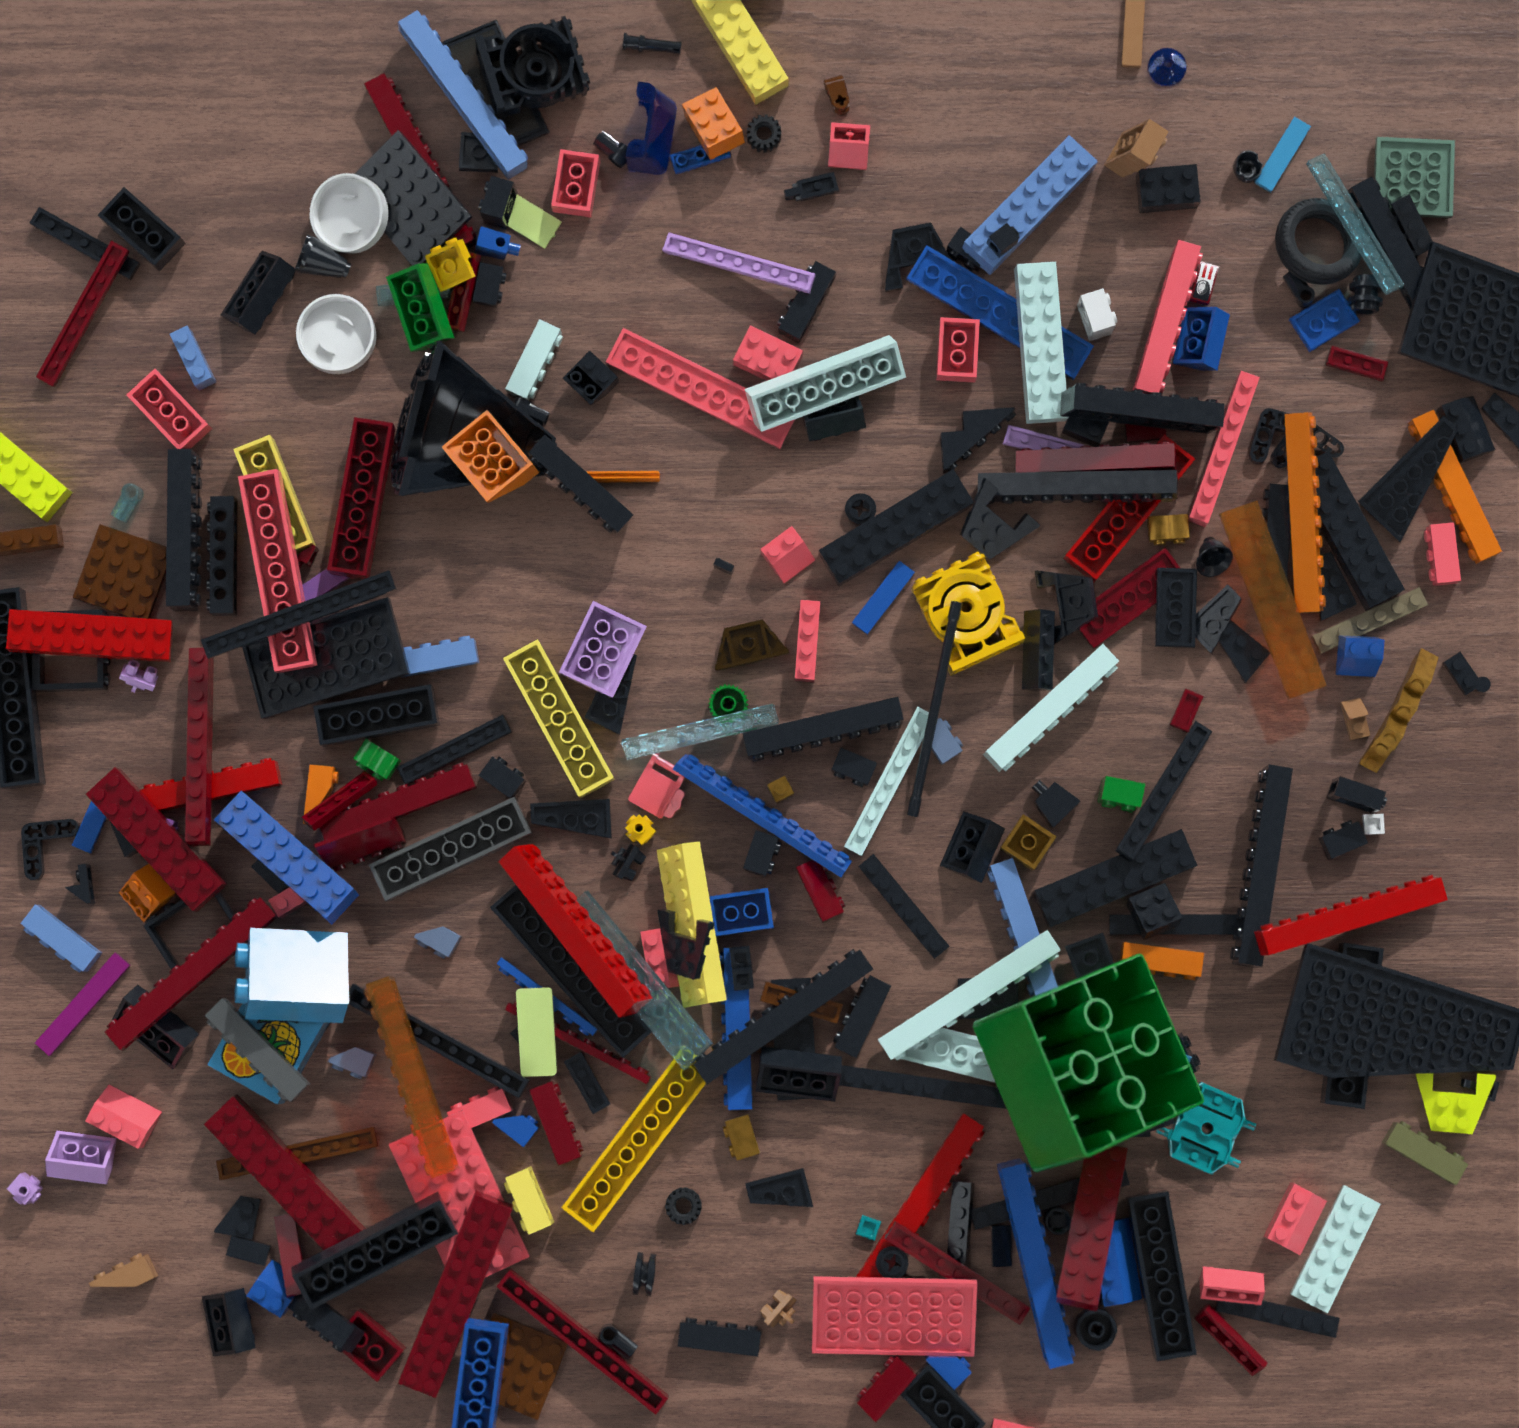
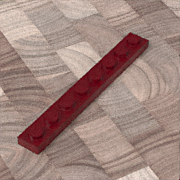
M113 241L109 243L36 378L53 387L56 386L130 252L128 249Z
M514 1001L513 1004L508 1003L505 1010L517 1016V1002ZM554 1021L556 1037L645 1084L649 1083L651 1076L648 1075V1070L640 1066L637 1069L630 1066L631 1061L622 1057L620 1059L613 1057L614 1053L604 1047L601 1051L595 1047L596 1043L587 1038L582 1041L577 1038V1033L570 1029H567L566 1032L559 1028L560 1024Z
M895 1221L884 1237L887 1241L947 1279L977 1280V1298L1020 1325L1029 1312L1030 1307L898 1222Z

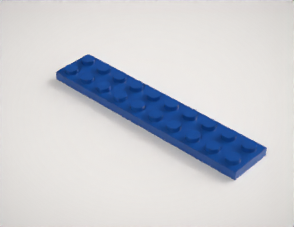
M926 245L906 280L970 319H979L980 325L1020 348L1016 298ZM1061 326L1065 376L1074 380L1094 345Z
M685 754L675 764L674 771L839 877L843 876L851 864L852 860L849 859L846 853L836 851L829 842L819 840L810 830H804L799 827L796 821L783 817L779 810L769 808L762 799L752 797L745 788L735 786L729 778L721 777L715 773L716 771L712 767L701 764L695 756Z

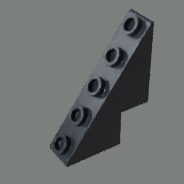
M1015 407L963 411V431L941 432L940 434L943 473L955 470L958 466L956 464L961 459L966 460L973 453L971 450L974 447H981L987 441L986 437L990 433L996 434L1002 428L1001 424L1005 420L1007 422L1011 421L1017 415L1014 412Z

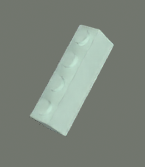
M539 319L505 388L508 394L515 397L516 395L523 397L528 401L530 398L533 399L538 389L536 388L537 383L543 380L546 374L544 369L547 363L551 364L555 355L553 351L562 342L561 329Z

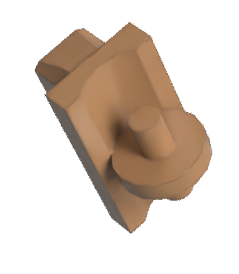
M778 1290L773 1295V1299L779 1303L777 1307L773 1309L770 1305L766 1304L760 1310V1313L765 1318L764 1322L772 1328L777 1323L784 1326L787 1321L791 1324L795 1322L791 1316L796 1312L792 1306L797 1299L790 1294Z

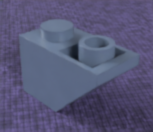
M939 718L931 750L940 764L943 765L963 751L961 749L963 744L957 736L953 737L950 732L952 728L949 723Z
M439 927L417 933L414 938L418 940V945L425 949L428 946L435 949L434 954L444 959L445 956L451 958L462 936L446 927Z
M354 1047L329 1058L328 1062L332 1063V1068L342 1072L343 1069L351 1071V1076L361 1079L362 1076L368 1077L377 1054L360 1047Z

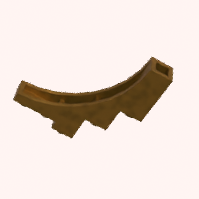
M1423 648L1419 650L1411 662L1406 678L1390 711L1360 759V765L1377 773L1392 750H1395L1404 737L1408 722L1418 709L1421 696L1432 681L1438 656Z

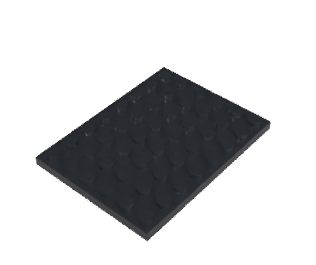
M1432 242L1421 273L1398 354L1519 397V273L1437 242Z

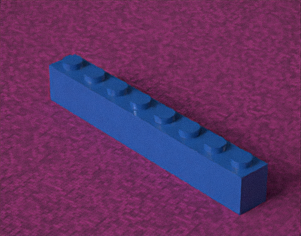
M724 948V953H720V964L724 965L722 976L727 999L721 1001V1005H725V1013H722V1025H726V1033H722V1043L729 1040L728 1035L736 1029L739 1032L745 1029L746 1026L744 1024L750 1020L749 989L734 991L729 948ZM751 1055L733 1066L727 1073H723V1085H727L728 1092L724 1094V1106H728V1110L752 1109Z

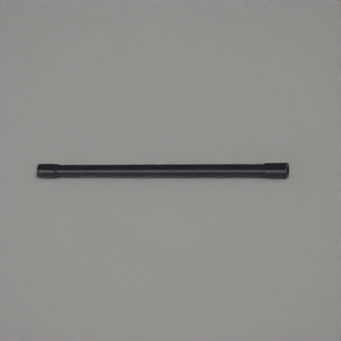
M951 601L948 622L915 782L907 810V815L913 817L919 816L924 782L956 628L960 619L962 602Z

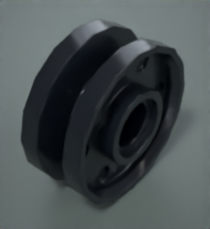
M643 1252L637 1253L633 1277V1295H638L641 1286L645 1287L646 1296L651 1297L655 1279L656 1254L651 1253L648 1262H644Z

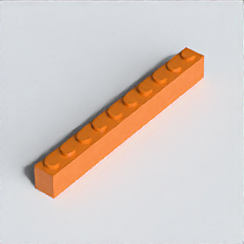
M1312 412L1285 414L1295 613L1323 611V607L1326 605L1325 595H1322V587L1325 585L1324 575H1321V567L1324 564L1323 556L1320 555V547H1322V536H1319L1321 516H1318L1317 508H1320V497L1317 496L1316 488H1319V477L1315 473V468H1318V457L1314 455V448H1317V438L1313 436V428H1316V418L1312 416Z

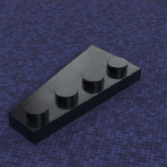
M610 799L530 803L531 824L612 839Z

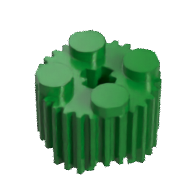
M724 684L723 687L720 685V688H716V691H713V694L710 695L711 698H709L708 703L710 714L720 724L727 726L729 724L733 725V723L737 724V721L741 722V719H744L747 715L748 699L745 692H742V689H738V686L735 688L734 685L730 686V684L728 686ZM729 700L730 703H734L731 709L723 707L725 706V701Z

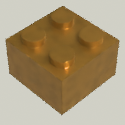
M1023 814L999 849L1033 871L1056 836Z

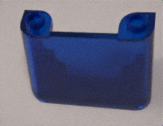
M638 81L636 92L639 106H643L646 109L648 120L644 140L634 139L627 146L628 171L661 175L668 168L677 105L675 101L652 84Z

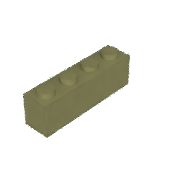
M1403 1121L1392 1123L1382 1141L1383 1144L1453 1185L1458 1184L1468 1166L1463 1161L1464 1157L1455 1152L1453 1154L1445 1151L1447 1147L1439 1142L1433 1144L1428 1141L1429 1137L1420 1131L1416 1134L1410 1130L1411 1126Z

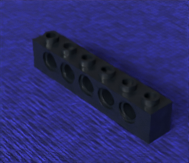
M210 496V502L207 503V512L210 514V521L207 522V532L210 533V541H207V552H210V560H207V571L210 572V579L207 580V591H210V599H207L206 606L207 611H210V614L213 616H237L238 499L234 496ZM226 513L225 520L219 522V514ZM221 532H225L226 538L223 541H218V535ZM223 551L226 552L225 559L219 561L217 559L218 554ZM221 571H225V578L222 580H218V573ZM225 590V597L219 600L217 598L218 592Z

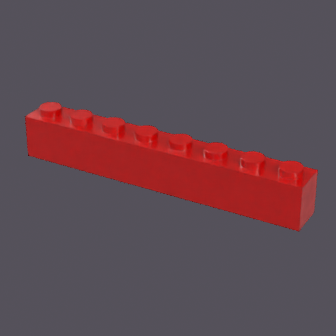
M272 758L260 760V763L255 765L252 762L240 764L241 768L233 769L231 766L222 768L221 772L218 773L212 771L211 801L235 796L240 791L248 793L282 785L278 762L272 761ZM186 776L182 777L181 781L175 782V779L163 781V785L147 784L143 786L144 789H140L160 812L186 806Z

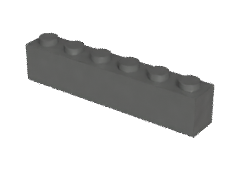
M222 998L205 1015L208 1019L206 1021L208 1025L214 1030L218 1029L222 1033V1039L228 1044L232 1043L236 1047L235 1052L243 1059L246 1057L251 1062L249 1066L256 1073L260 1071L265 1076L263 1080L270 1087L275 1086L279 1090L277 1094L285 1102L287 1100L293 1102L310 1085L301 1073L226 998Z

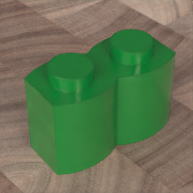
M365 739L353 758L357 761L356 766L365 771L367 768L374 771L372 775L381 781L384 778L389 781L396 767L401 762L400 759Z

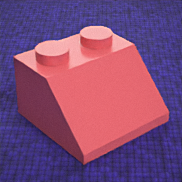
M793 526L760 549L762 556L784 584L815 561L805 542Z

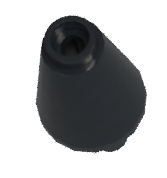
M307 234L294 270L303 274L346 278L351 263H348L347 259L316 237Z

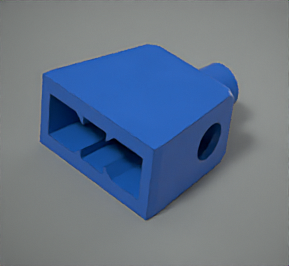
M481 226L474 253L505 260L507 254L518 256L521 245L510 242L511 235Z

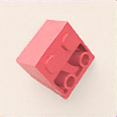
M831 122L828 167L867 170L870 125Z

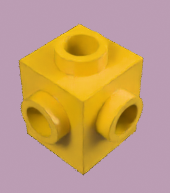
M640 814L637 817L633 815L626 822L628 826L625 829L628 832L625 835L633 843L637 840L644 846L657 833L651 827L653 822L646 815L644 817ZM638 826L643 827L642 831L637 832L636 828Z

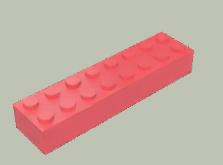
M1178 240L1173 249L1133 390H1142L1144 394L1152 392L1163 393L1165 382L1162 381L1168 376L1171 364H1168V361H1171L1176 349V345H1173V343H1176L1182 328L1178 325H1181L1182 320H1184L1187 311L1184 306L1189 302L1192 290L1189 288H1192L1197 276V271L1194 270H1197L1203 253H1200L1201 246Z

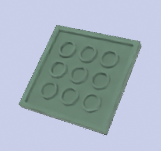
M1377 137L1375 139L1374 180L1379 183L1382 196L1388 202H1391L1404 194H1410L1421 217L1452 218L1455 140Z

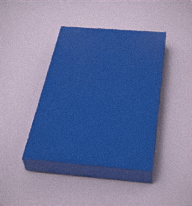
M1337 289L1291 317L1289 322L1310 353L1358 324L1360 320L1351 310V306L1348 305V301L1341 290Z

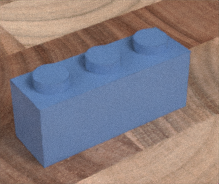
M185 326L170 333L194 386L200 391L216 383L192 330Z

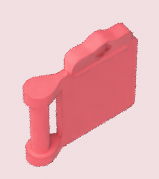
M654 752L628 800L658 818H663L664 816L673 818L675 813L681 809L682 800L685 797V792L679 789L685 777L673 770L675 765L659 757L660 754ZM654 764H657L679 776V778L675 782L652 768Z

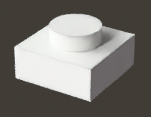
M1384 814L1362 815L1364 835L1385 834Z

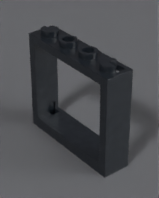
M103 609L44 611L109 616ZM32 653V690L35 692L108 690L111 677L110 673H108L107 665H110L111 658L97 657V682L45 684V654Z
M221 892L215 895V898L232 922L231 918L235 914ZM182 899L175 905L174 903L167 905L163 908V913L158 916L157 914L152 915L146 920L148 923L143 925L170 969L179 964L156 927L188 907Z

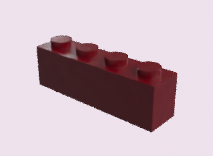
M554 1081L529 1090L558 1166L581 1157V1152L584 1149L581 1141H576L574 1133L577 1131L573 1121L569 1122L566 1115L569 1114L566 1103H562L559 1095H562L559 1084H554Z

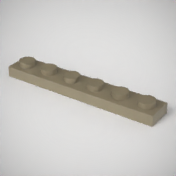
M1419 587L1312 636V639L1319 654H1322L1338 646L1339 635L1362 636L1427 606L1428 603Z

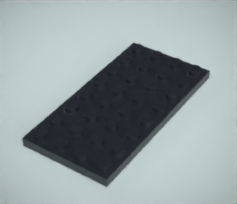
M389 597L309 622L318 666L277 673L274 672L268 638L242 647L261 719L410 674Z

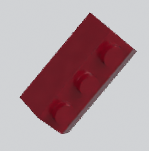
M814 860L796 867L822 923L844 913L842 908L846 906L841 896H836L834 892L837 889L833 879L828 880L825 874L828 871L827 868Z
M898 1355L890 1356L884 1362L883 1366L885 1368L881 1373L877 1371L871 1377L870 1381L872 1383L868 1388L863 1387L856 1395L858 1397L856 1400L857 1404L875 1422L880 1419L916 1377L915 1370Z

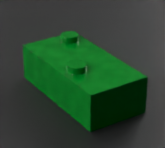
M418 263L386 277L411 352L428 349L437 340L443 343L454 338L428 263Z

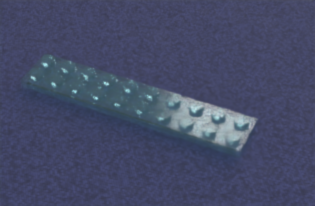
M583 892L577 899V902L588 911V916L591 920L600 926L602 934L613 943V948L616 952L624 957L627 966L636 972L637 979L650 991L649 994L652 996V999L637 1014L683 1070L688 1069L713 1044L712 1041L590 892Z

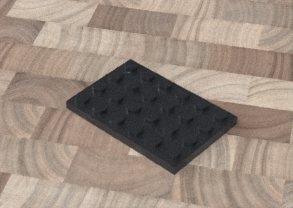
M399 130L355 173L374 182L384 194L388 205V222L384 232L412 266L418 263H427L425 256L431 253L430 249L439 245L442 248L446 244L445 242L449 241L473 218Z

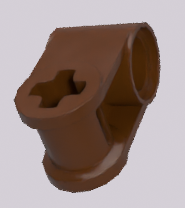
M843 75L824 80L826 93L830 99L833 111L837 115H845L850 109Z

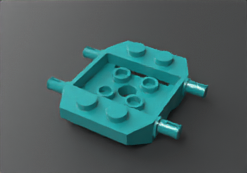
M1199 1082L1198 1085L1204 1096L1202 1105L1230 1116L1232 1120L1197 1106L1178 1115L1172 1129L1169 1130L1163 1127L1160 1129L1164 1132L1157 1129L1156 1133L1168 1139L1169 1156L1209 1174H1213L1225 1164L1238 1169L1240 1165L1232 1161L1240 1164L1241 1160L1235 1159L1230 1155L1234 1141L1241 1127L1254 1131L1256 1123L1245 1118L1242 1099ZM1207 1122L1212 1125V1131L1209 1134H1205L1202 1131V1125ZM1183 1136L1218 1152V1155L1184 1141L1181 1137Z

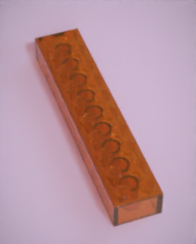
M387 976L365 984L367 988L364 990L366 999L371 1001L373 1006L371 1014L374 1020H378L380 1028H377L381 1040L384 1039L386 1047H384L387 1059H391L393 1064L390 1067L392 1075L399 1082V1086H397L398 1093L401 1098L404 1097L405 1113L407 1117H411L413 1122L410 1125L414 1137H418L420 1143L417 1144L418 1151L421 1156L424 1155L426 1160L424 1164L426 1174L431 1175V1178H435L459 1169L456 1155L395 978Z

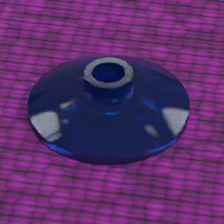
M1172 48L1157 50L1148 62L1150 77L1156 83L1163 86H1172L1179 83L1185 76L1187 69L1184 56ZM1170 62L1172 66L1166 67L1165 63Z

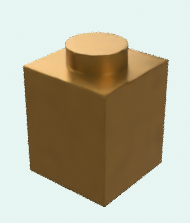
M785 776L767 784L776 804L794 795Z

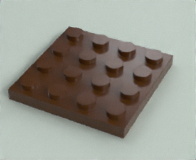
M99 524L73 598L127 617L150 619L166 575L167 547Z
M494 1312L490 1321L509 1324L499 1405L538 1420L568 1344L559 1338Z

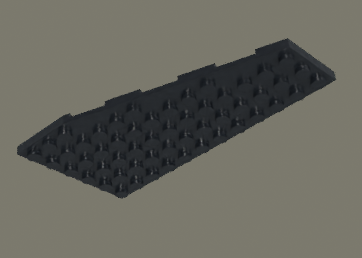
M1307 943L1304 944L1274 1061L1329 1078L1513 1070L1519 1049V1008Z

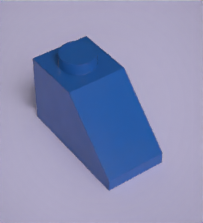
M520 1115L497 1118L492 1121L494 1125L522 1147L528 1144L540 1128L537 1125L538 1121L531 1115H528V1117Z
M957 1356L925 1357L926 1361L954 1390L972 1373L969 1369L971 1365L964 1357L961 1359Z

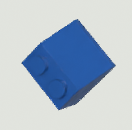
M1339 635L1336 675L1375 677L1383 661L1385 640L1378 637Z
M273 1259L246 1295L279 1318L286 1314L289 1309L288 1306L295 1297L286 1296L282 1265Z

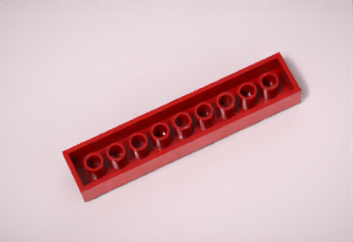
M533 844L514 846L499 861L500 865L617 1016L621 1018L636 1014L652 999L649 989L641 984L637 979L636 972L627 966L624 957L616 952L613 948V943L602 934L600 926L591 920L588 916V911L577 902L575 894L566 888L564 880L556 875L552 870V865L541 856L540 849Z

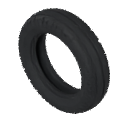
M1312 198L1294 204L1283 214L1277 225L1275 244L1281 262L1290 273L1308 283L1326 285L1343 280L1356 269L1362 258L1364 238L1359 223L1348 209L1332 200ZM1311 218L1322 219L1332 224L1343 238L1344 252L1342 258L1328 265L1317 264L1307 259L1299 251L1295 242L1297 225Z

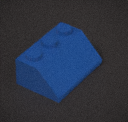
M1185 307L1187 311L1184 320H1182V328L1173 364L1201 371H1218L1230 314L1218 307Z

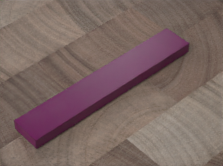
M115 952L37 1039L35 1044L48 1056H51L131 965Z

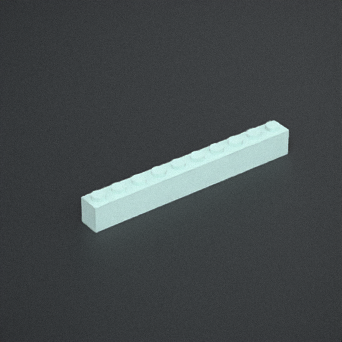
M1046 930L878 1039L891 1060L895 1058L898 1061L907 1055L905 1051L910 1047L915 1050L924 1044L922 1040L927 1036L932 1039L941 1033L939 1029L944 1025L949 1028L958 1022L956 1018L961 1014L966 1017L975 1011L973 1007L978 1003L983 1006L991 1000L990 996L997 992L1000 995L1008 989L1006 985L1014 982L1017 984L1025 978L1023 974L1031 971L1034 973L1042 967L1040 963L1045 960L1051 962L1059 957L1057 952L1061 951L1049 931Z

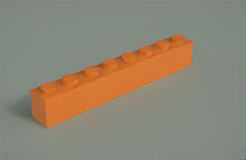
M1429 411L1408 423L1409 433L1412 437H1415L1417 442L1439 421L1435 411ZM1450 445L1433 481L1435 487L1443 495L1442 501L1444 505L1449 507L1452 513L1451 520L1454 522V525L1458 526L1462 542L1468 546L1470 559L1478 564L1498 555L1502 550Z

